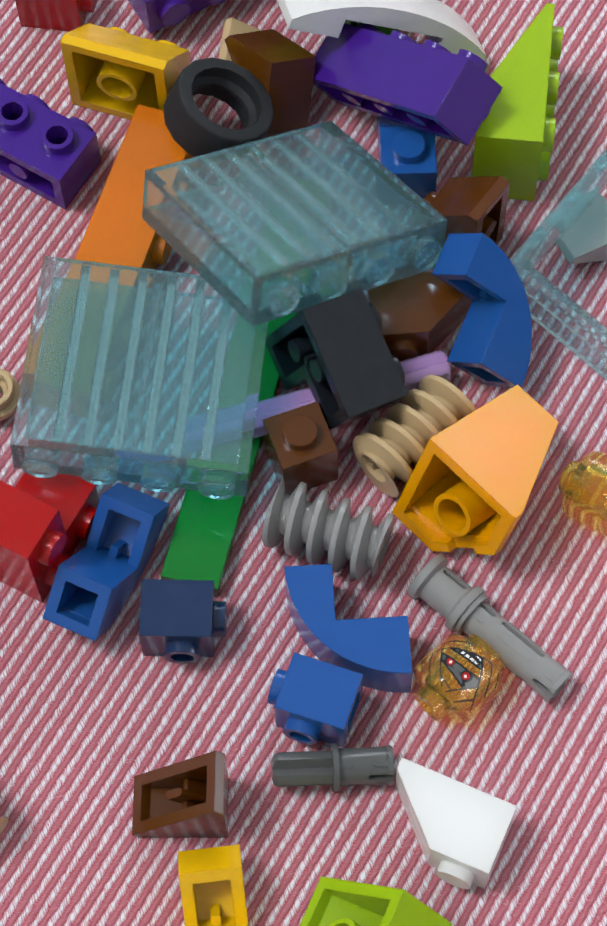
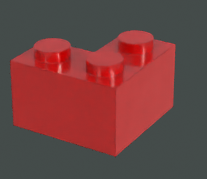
M36 455L15 487L0 480V582L43 603L52 588L58 566L72 556L82 539L88 540L99 504L95 484Z

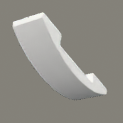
M277 0L288 29L339 38L345 20L423 34L428 40L440 44L454 54H457L460 49H465L479 56L484 61L487 57L473 28L462 16L439 0Z

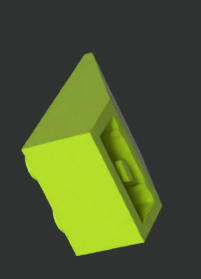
M546 3L490 76L502 87V90L493 103L487 118L481 123L476 132L471 177L502 176L510 181L508 199L534 201L537 180L548 181L556 125L554 109L557 103L560 72H558V61L561 57L563 27L553 26L555 4Z

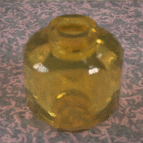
M593 451L585 455L579 462L572 461L566 466L560 477L558 489L563 493L562 509L570 520L600 535L607 536V453Z

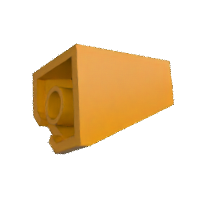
M517 384L429 439L392 513L431 551L451 552L458 547L474 548L476 554L495 555L502 550L523 514L559 422Z

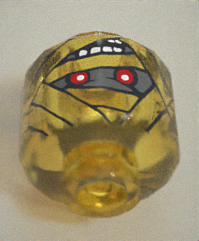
M451 634L428 653L414 668L415 679L420 688L414 694L415 699L421 708L434 720L440 721L445 716L451 721L465 724L502 691L503 683L500 673L504 670V665L496 652L477 635L472 634L466 638L462 635Z

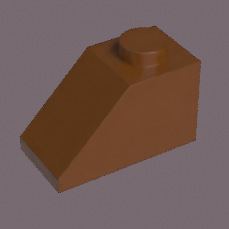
M502 176L451 177L439 193L431 191L418 208L416 219L419 220L418 244L438 257L449 234L483 233L498 245L503 237L510 181Z
M432 272L367 276L366 298L379 312L382 322V335L391 355H394L399 362L432 353L465 319L472 303L470 298L433 276Z

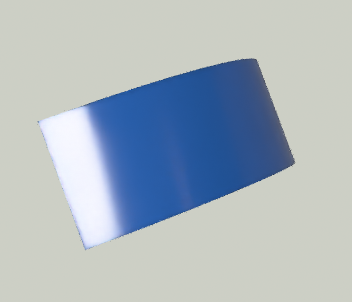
M449 234L432 275L470 298L472 303L447 362L487 386L512 388L518 384L522 388L530 361L532 323L527 295L519 274L503 250L485 234Z
M119 482L102 493L86 546L58 566L43 619L93 641H97L114 622L139 581L158 540L170 504Z
M332 564L285 566V586L290 614L297 631L313 654L320 661L363 674L364 687L387 692L411 693L412 661L408 616L336 620Z

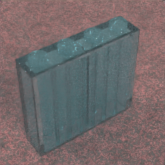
M332 121L145 170L142 219L251 326L299 312L360 288L365 291L435 268L443 249L448 220Z
M44 256L10 442L14 468L22 469L25 473L40 478H51L56 476L57 473L81 476L85 481L97 485H111L116 481L140 483L145 489L155 492H170L175 488L197 490L208 498L220 500L230 499L234 495L247 496L273 284Z

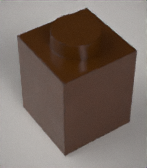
M318 401L263 419L265 450L279 485L282 480H285V493L291 495L301 481L307 483L308 490L338 479V450Z

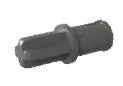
M330 743L329 751L279 752L274 754L271 760L272 781L277 787L331 785L332 792H339L342 786L393 785V775H395L393 748L391 745L370 748H338L337 743Z

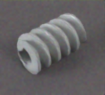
M282 480L274 494L264 521L262 541L264 546L274 548L284 538L285 554L296 556L306 545L307 562L312 564L319 563L328 553V564H332V571L339 572L350 560L351 578L361 580L371 568L372 577L377 573L392 535L394 515L388 513L382 522L375 526L372 525V507L368 505L365 506L355 519L350 517L351 499L344 497L333 511L329 509V491L323 489L313 502L307 501V483L301 481L290 495L285 493V480Z

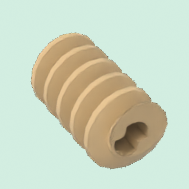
M431 374L422 378L418 385L419 390L412 389L407 391L408 395L402 398V404L396 403L391 405L387 409L386 418L375 419L369 427L370 433H359L352 442L355 456L366 476L374 486L390 497H399V491L393 479L397 477L407 484L413 472L410 464H417L429 439L477 410L461 390L442 377Z

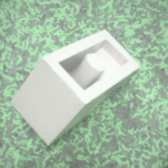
M401 757L397 766L395 786L427 864L437 868L436 875L453 886L470 889L471 885L474 884L485 889L512 826L517 806Z

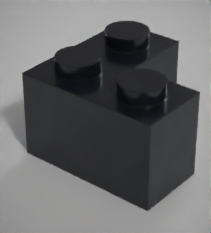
M362 288L301 310L264 339L285 391L308 383L315 401H318L329 430L384 409L408 395L404 385L405 375L402 365L394 355H391L381 332L382 322L379 312L371 302H368Z

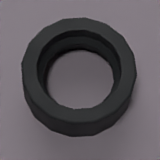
M213 57L195 60L184 68L168 93L163 106L165 125L174 141L188 154L206 163L222 166L242 163L251 156L268 133L274 117L271 97L264 85L249 70L232 61ZM203 94L213 96L227 103L238 114L244 129L224 128L211 121L199 110L192 95Z

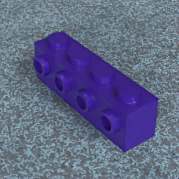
M361 22L358 27L344 23L339 38L327 36L315 55L316 64L313 84L336 103L467 146L481 123L487 118L493 103L502 90V87L486 73L489 67L488 64L468 50L460 49L457 54H454L432 40L426 39L423 45L401 32L393 30L390 35H385L376 27Z
M0 79V175L66 210L101 164L96 133L83 120L76 117L68 119L51 110L39 97L33 94L23 95L6 86Z

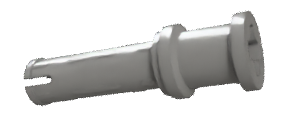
M442 554L436 555L415 577L407 590V595L413 600L421 598L446 619V628L451 632L456 631L459 634L464 631L517 677H520L531 686L547 703H550L565 687L573 673L558 661H555L511 622H508L487 603L489 597L486 596L484 589L480 586L472 588L447 567L448 559Z

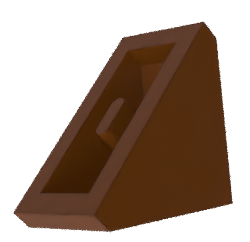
M274 29L229 35L225 39V43L232 62L249 70L264 85L272 99L274 117L270 129L264 138L300 132L306 129L309 120L316 56Z
M213 751L134 776L132 836L140 838H228L229 776L225 753Z

